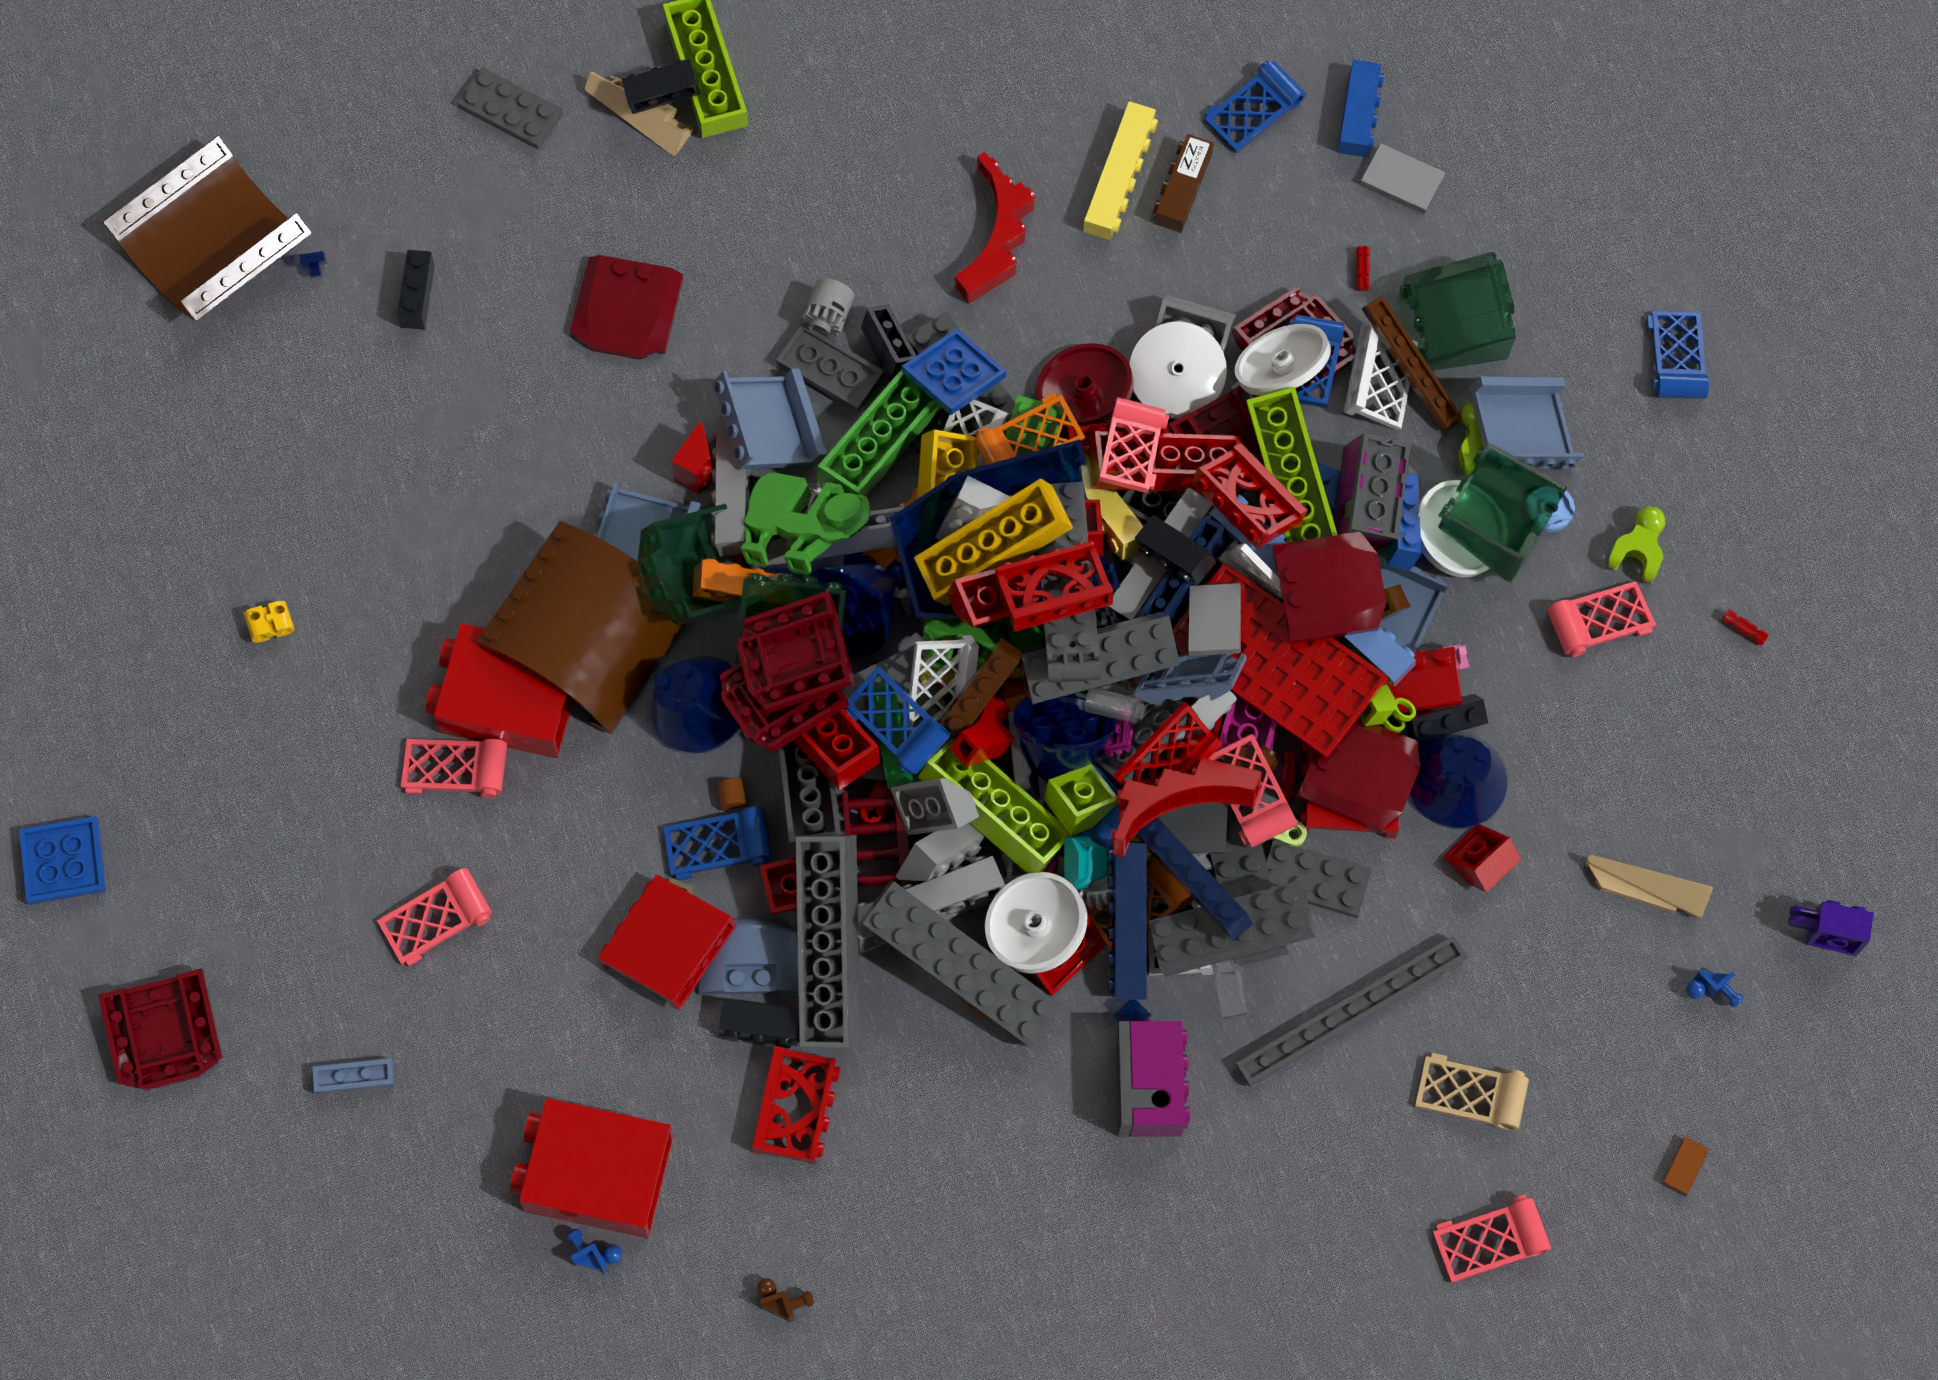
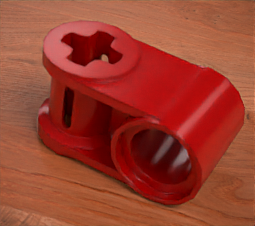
M878 781L872 789L869 798L889 797L887 796L889 792L887 784ZM890 807L861 809L860 822L861 824L884 823L894 809H890ZM876 815V817L873 816L871 819H868V816Z

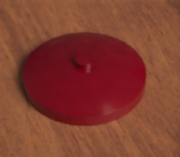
M1080 344L1061 351L1044 366L1037 380V398L1039 401H1042L1043 398L1053 393L1057 396L1062 394L1078 425L1100 424L1111 419L1117 397L1130 400L1134 388V377L1129 362L1118 350L1103 344ZM1066 416L1064 421L1070 422Z

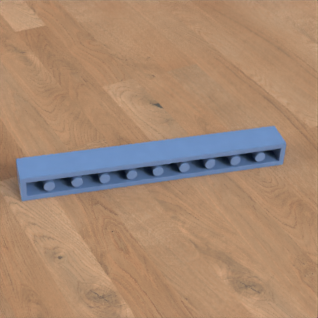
M1240 494L1236 496L1238 502L1249 505ZM1214 508L1210 512L1211 519L1224 526L1227 534L1233 540H1236L1239 544L1246 543L1278 576L1272 546L1287 543L1284 541L1286 538L1284 534L1266 543L1258 550L1246 540L1244 535L1218 509ZM1265 519V523H1264V525H1263V528H1264L1265 530H1267V529L1270 528V527L1266 524L1267 519ZM1379 627L1376 631L1339 636L1363 659L1387 675V681L1394 687L1416 665L1413 658L1415 654L1407 646L1401 647L1395 642L1397 638L1387 628L1382 630Z

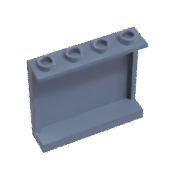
M791 369L786 376L746 378H728L727 371H722L713 382V390L719 401L720 413L724 418L727 435L731 440L734 450V458L737 460L740 470L817 466L827 455L800 369Z
M1481 376L1469 387L1488 467H1499L1502 470L1511 467H1520L1523 470L1532 467H1541L1544 470L1562 467V469L1566 470L1575 467L1576 463L1585 457L1584 453H1574L1559 397V392L1566 387L1564 377Z
M615 481L613 489H608L605 503H608L606 510L601 511L599 515V531L593 535L635 559L676 593L702 515L701 503L691 501L690 506L667 501L621 489L619 482Z
M1377 552L1384 589L1400 584L1411 606L1381 621L1379 627L1382 630L1387 628L1397 638L1395 642L1401 647L1405 645L1412 652H1417L1448 584L1444 583L1437 576H1429L1422 573L1415 566L1410 571L1387 566L1386 555L1384 556Z

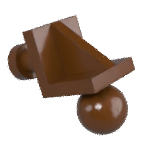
M764 1278L757 1284V1292L763 1297L760 1299L762 1309L788 1319L789 1322L795 1320L792 1310L806 1305L811 1307L814 1304L812 1293L808 1290L804 1291L803 1295L788 1300L785 1290L776 1293L777 1286L772 1279Z

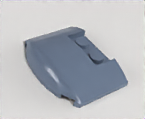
M1241 653L1239 659L1232 658V654L1179 655L1180 665L1144 674L1134 691V696L1139 700L1161 706L1165 699L1175 701L1183 697L1203 698L1209 695L1212 701L1233 688L1246 662V654Z
M744 918L734 920L737 925L699 981V995L799 994L798 929L796 931L789 925L769 919Z

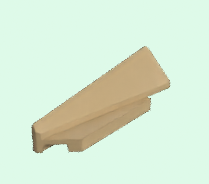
M590 72L585 91L672 156L679 152L694 128L673 119L677 111L676 108L667 104L632 114L627 103L622 79L610 76L607 80L595 72Z
M1589 855L1585 861V866L1590 868L1599 890L1672 914L1678 908L1701 919L1713 887L1594 855Z

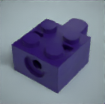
M1827 900L1825 902L1822 901L1816 910L1800 906L1790 908L1788 925L1808 930L1806 945L1857 956L1870 942L1874 913L1866 911L1864 907L1842 906L1838 901Z

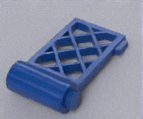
M1265 61L1258 68L1259 73L1219 107L1215 104L1205 112L1207 117H1205L1204 121L1235 153L1288 110L1296 108L1306 97V92L1275 61ZM1257 84L1263 90V97L1249 96V90ZM1236 101H1245L1246 111H1231L1232 104ZM1249 102H1263L1262 112L1248 111ZM1265 102L1276 103L1280 109L1275 113L1265 112ZM1217 116H1228V126L1217 125L1213 120ZM1231 116L1245 117V127L1231 126ZM1248 117H1262V124L1258 127H1247ZM1230 131L1244 132V138L1236 144L1230 138Z
M1652 311L1651 316H1647L1648 330L1653 332L1656 378L1652 379L1651 384L1652 392H1656L1657 397L1707 398L1709 378L1705 368L1701 313ZM1658 319H1667L1672 325L1665 330L1658 324ZM1683 320H1695V327L1689 330L1681 322ZM1674 328H1678L1685 336L1677 340L1670 332ZM1664 337L1674 344L1668 351L1660 345V341ZM1688 338L1697 344L1693 351L1682 344ZM1677 348L1687 355L1682 361L1671 354ZM1668 358L1676 366L1673 369H1662V361ZM1689 359H1692L1699 365V370H1691L1684 364Z
M1296 315L1295 319L1290 320V325L1310 324L1319 327L1326 334L1331 349L1334 350L1333 355L1329 357L1324 366L1329 375L1322 379L1315 375L1312 378L1315 383L1306 388L1302 384L1299 386L1301 391L1297 393L1299 403L1327 408L1345 323ZM1319 387L1324 393V398H1314L1309 392Z
M877 666L848 699L850 705L847 706L848 708L845 711L856 722L860 719L897 756L900 761L898 766L908 775L911 772L917 774L951 736L940 723L934 720L880 666ZM879 675L885 680L886 692H874L873 682ZM899 694L903 698V709L891 710V695ZM875 695H886V710H874ZM860 696H868L869 711H860L854 705ZM908 712H917L924 718L917 727H909ZM886 713V728L878 729L874 725V714ZM891 713H903L904 728H892ZM892 731H904V742L898 748L892 743Z
M750 807L741 810L739 813L663 827L671 877L676 876L677 880L692 878V873L744 863H751L754 867H760V865L768 864V861L772 859L765 810L762 807ZM735 821L736 829L730 837L720 831L725 822ZM707 826L713 831L704 842L694 834L700 827ZM682 831L688 836L678 846L671 841L670 833ZM716 834L727 840L720 851L708 845ZM691 838L702 845L694 856L684 850ZM732 843L739 848L740 857L729 859L723 853ZM707 848L715 853L716 856L710 863L704 864L698 858ZM680 853L691 859L686 867L676 869L675 860Z

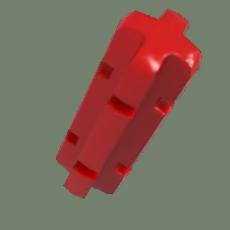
M1360 245L1356 250V289L1358 291H1368L1370 287V248L1368 246Z
M1731 609L1725 612L1722 622L1729 626L1730 624L1733 625V629L1750 639L1752 637L1753 641L1758 645L1765 643L1769 636L1763 629L1758 630V626L1742 616H1736L1737 613Z
M1285 752L1283 764L1285 765L1282 768L1281 791L1286 801H1292L1294 797L1293 788L1295 786L1296 765L1298 761V754L1295 752Z

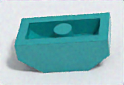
M1089 836L1065 838L1064 879L1069 881L1076 890L1089 888L1093 882L1107 876L1106 848L1094 843Z

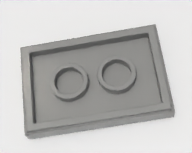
M1381 143L1360 185L1425 214L1446 172Z
M1240 583L1190 586L1189 655L1241 653Z

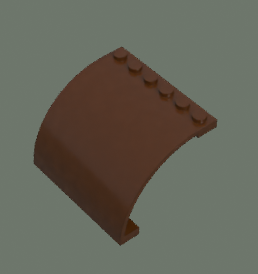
M219 136L213 138L102 221L120 247L154 287L181 313L194 321H197L311 234L297 213L288 218L262 193L240 167Z
M559 521L478 638L477 643L487 650L511 658L554 684L591 714L588 721L592 726L611 734L692 612L669 586L635 559L608 542L584 530Z

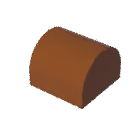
M726 779L717 784L721 811L747 807L741 779Z

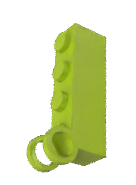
M1333 637L1336 641L1361 657L1341 637ZM1385 683L1360 715V719L1364 726L1383 724L1385 728L1400 733L1406 726L1405 721H1411L1415 717L1416 709L1407 699L1397 698L1395 700L1387 683ZM1397 704L1406 706L1410 711V715L1402 714ZM1389 716L1395 717L1400 727L1391 725L1387 718Z

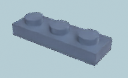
M393 1059L313 1066L314 1093L325 1094L395 1086Z

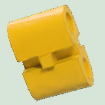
M285 601L269 603L268 607L262 608V605L246 610L243 614L252 642L254 643L270 640L272 636H276V638L286 636L295 630Z

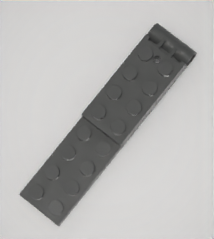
M1083 482L1051 484L1073 529L1040 548L1038 556L1047 554L1054 549H1065L1079 542H1088ZM1088 560L1074 564L1081 566L1084 563V569L1080 573L1082 575L1091 568V563ZM1048 573L1040 581V587L1042 591H1046L1057 598L1062 596L1064 587L1071 580ZM1091 577L1088 580L1093 584V579ZM1075 587L1069 591L1070 594L1078 592L1075 590ZM1095 610L1044 624L1048 683L1101 679Z

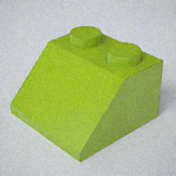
M1092 763L1050 779L1044 796V801L1071 836L1093 828L1117 805L1115 793Z

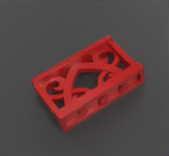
M1241 443L1233 446L1231 451L1208 464L1198 467L1192 480L1196 489L1258 550L1288 530H1294L1301 526L1307 513V509ZM1230 465L1233 469L1230 473L1224 468ZM1220 474L1224 477H1216L1215 479L1212 475ZM1236 485L1243 489L1255 490L1260 495L1259 507L1238 502ZM1281 517L1283 519L1281 522L1276 523L1275 518ZM1265 519L1270 523V528L1267 530L1263 528Z
M1094 541L1087 543L1079 542L1072 547L1054 549L1047 554L1029 556L1024 560L1014 563L1007 562L995 568V580L1008 611L1014 632L1113 605V589L1103 569ZM1088 560L1091 563V568L1082 575L1080 573L1084 569V563L1081 566L1074 564ZM1048 573L1071 580L1064 587L1062 596L1057 598L1046 591L1036 590V588ZM1096 574L1100 586L1094 587L1088 579ZM1023 578L1022 582H1015V585L1020 589H1025V591L1011 589L1008 586V582ZM1075 587V590L1078 592L1070 594L1069 591ZM1012 597L1023 598V607L1016 609ZM1033 597H1042L1045 598L1046 601L1037 603L1040 600V598Z
M774 1046L752 1146L753 1153L782 1157L814 1165L817 1158H822L824 1143L820 1142L822 1132L827 1133L830 1117H826L827 1107H833L835 1092L831 1091L833 1082H838L841 1068L836 1066V1058L817 1056ZM784 1059L805 1063V1065L798 1072L784 1064ZM814 1066L821 1067L826 1074L824 1080L820 1083L814 1080L818 1073L811 1074L807 1080L804 1077L807 1070ZM792 1080L795 1082L788 1091H783L780 1087L782 1082H788L789 1086ZM800 1086L809 1098L813 1109L805 1117L790 1125L788 1113L781 1106L776 1105L775 1100L792 1096ZM824 1089L822 1102H820L816 1091ZM776 1115L783 1116L785 1127L781 1128L782 1122L775 1124L773 1118ZM818 1118L816 1130L814 1131L808 1126ZM796 1134L798 1142L803 1144L801 1138L804 1135H808L811 1138V1145L806 1150H797L791 1143V1136ZM786 1138L787 1148L767 1145L766 1142L767 1140Z

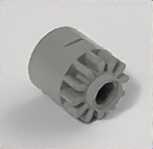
M829 278L818 279L802 315L803 323L809 325L810 331L814 329L824 336H830L831 333L837 336L842 331L855 298L854 292L847 285Z

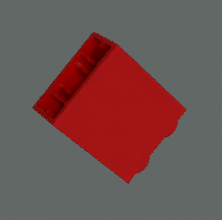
M460 623L456 639L446 637L441 647L439 666L447 668L443 685L432 684L426 699L425 711L427 714L434 715L439 733L473 741L498 739L506 742L507 748L558 759L574 699L524 665L507 656L499 655L481 647L477 640L485 628Z
M546 1098L542 1113L530 1111L523 1141L534 1144L529 1164L516 1163L511 1179L510 1193L520 1195L519 1202L526 1213L649 1239L674 1137L671 1125Z

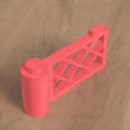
M1119 397L1116 398L1099 481L1148 493L1149 489H1154L1157 475L1152 474L1160 431L1161 429H1166L1169 415L1165 414V409ZM1115 427L1126 429L1129 435L1120 438L1115 431ZM1144 433L1152 435L1154 438L1153 441L1144 444L1139 435ZM1134 439L1139 448L1130 451L1125 442ZM1120 446L1125 454L1116 458L1111 449ZM1144 452L1149 461L1140 464L1135 455ZM1130 459L1135 468L1126 471L1121 462ZM1115 465L1121 473L1118 476L1106 474V470ZM1140 472L1145 482H1136L1132 479L1131 475Z
M1637 581L1571 601L1562 600L1546 609L1565 655H1571L1573 658L1583 655L1586 652V648L1634 633H1637L1638 637L1653 632L1652 628L1656 625ZM1633 591L1636 598L1634 604L1621 598L1623 592ZM1602 598H1608L1615 602L1612 611L1599 605ZM1584 604L1593 608L1590 617L1581 614L1577 606ZM1618 604L1631 609L1628 618L1615 613ZM1596 610L1609 616L1606 625L1593 619ZM1634 611L1642 614L1647 623L1638 624L1632 621L1631 618ZM1614 618L1624 623L1623 630L1617 631L1608 627L1611 619ZM1589 625L1603 630L1601 636L1592 639L1588 632Z
M1253 734L1213 753L1208 758L1216 760L1222 756L1233 758L1231 765H1235L1236 761L1240 760L1249 763V769L1253 770L1255 765L1264 768L1266 771L1263 783L1261 782L1262 787L1255 802L1253 813L1242 817L1239 811L1240 805L1230 803L1243 829L1239 831V834L1245 845L1250 843L1253 848L1298 825ZM1251 742L1255 749L1252 760L1238 756L1241 747ZM1257 756L1259 757L1261 763L1256 762ZM1269 778L1273 786L1267 784ZM1265 788L1276 791L1280 798L1271 804L1261 801ZM1259 805L1265 806L1258 810Z
M407 739L401 788L406 789V794H422V790L479 792L484 798H496V795L502 793L507 743L498 739H485L483 741ZM413 746L424 747L428 751L417 761L412 757ZM442 747H447L453 753L441 762L435 756V753ZM467 748H476L475 756L467 763L459 755ZM432 756L439 765L427 774L420 765ZM457 757L463 766L452 775L445 766ZM416 768H419L425 775L418 782H408L409 774ZM443 768L450 777L443 783H435L432 777ZM468 769L472 774V783L460 784L456 778Z
M463 868L449 875L444 882L380 918L377 922L402 965L407 963L410 967L423 959L421 954L471 925L480 927L489 922L492 910L469 870ZM444 890L448 897L445 907L433 905L434 896ZM450 904L453 905L454 909L449 908ZM417 905L426 907L422 920L409 918L412 908ZM430 909L443 911L440 924L427 922ZM448 913L457 914L462 921L453 928L444 926ZM393 919L403 920L399 934L390 932L386 924ZM408 922L421 924L417 938L404 935ZM425 926L438 928L436 937L431 941L422 939ZM393 937L398 938L397 943L395 942ZM402 940L414 941L413 951L403 956L400 951Z
M1523 1195L1512 1199V1205L1454 1225L1451 1220L1436 1225L1437 1230L1433 1231V1235L1451 1283L1525 1258L1544 1254L1552 1249L1533 1198L1527 1199V1196ZM1505 1215L1508 1222L1505 1234L1490 1227L1494 1218ZM1490 1220L1488 1225L1481 1223ZM1477 1225L1485 1229L1480 1242L1465 1236L1469 1226ZM1465 1228L1462 1234L1457 1232V1230ZM1509 1230H1511L1513 1238L1507 1235ZM1488 1231L1502 1237L1497 1251L1482 1244ZM1452 1233L1460 1237L1455 1250L1443 1245L1442 1235ZM1463 1239L1477 1246L1472 1259L1457 1252ZM1505 1239L1516 1244L1519 1254L1509 1257L1499 1252ZM1480 1248L1495 1254L1490 1264L1483 1265L1474 1261ZM1446 1252L1452 1254L1450 1261ZM1455 1256L1469 1262L1466 1272L1454 1275L1451 1264ZM1497 1256L1503 1258L1502 1260L1495 1262ZM1472 1264L1478 1267L1470 1270Z

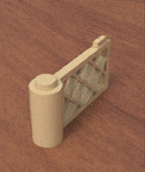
M1432 1053L1431 1057L1426 1056L1415 1108L1494 1125L1506 1131L1519 1130L1529 1079L1525 1077L1524 1072L1509 1070V1073H1499L1447 1061L1448 1056ZM1430 1064L1441 1067L1446 1075L1433 1081L1428 1074ZM1459 1071L1466 1072L1471 1079L1470 1082L1462 1087H1459L1452 1077ZM1485 1077L1497 1079L1495 1088L1487 1093L1484 1092L1478 1081ZM1449 1078L1456 1090L1444 1097L1437 1085ZM1426 1079H1427V1080L1429 1081L1430 1085H1428V1086L1425 1087ZM1475 1084L1482 1096L1470 1103L1462 1091ZM1431 1088L1440 1097V1100L1434 1104L1422 1102L1423 1093ZM1459 1093L1466 1106L1459 1110L1452 1109L1447 1100ZM1492 1094H1494V1095H1493V1100H1492V1102H1491V1100L1489 1099V1096L1492 1095ZM1485 1099L1491 1108L1489 1117L1478 1115L1473 1106Z

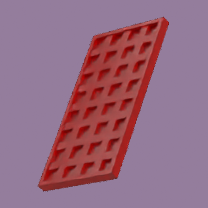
M1224 563L1207 585L1240 583L1241 653L1246 654L1247 658L1230 691L1328 759L1386 683L1388 676L1334 638L1290 644L1284 604ZM1188 609L1172 630L1179 655L1189 654ZM1241 653L1232 654V658L1239 659Z

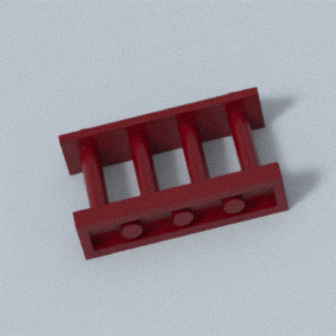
M842 791V797L837 798L838 813H844L845 835L890 832L892 835H897V845H892V848L857 850V861L893 858L894 861L898 860L900 870L909 854L908 834L893 794H889V797L848 800V792ZM880 807L895 809V819H892L891 822L850 825L849 810ZM894 871V874L857 876V887L885 885L889 881H894L901 887L911 884V880H899L896 877L898 871Z

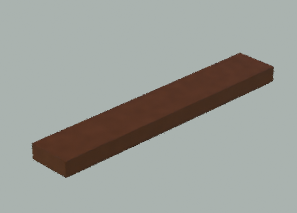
M1383 295L1364 306L1362 311L1441 431L1461 419L1459 410Z

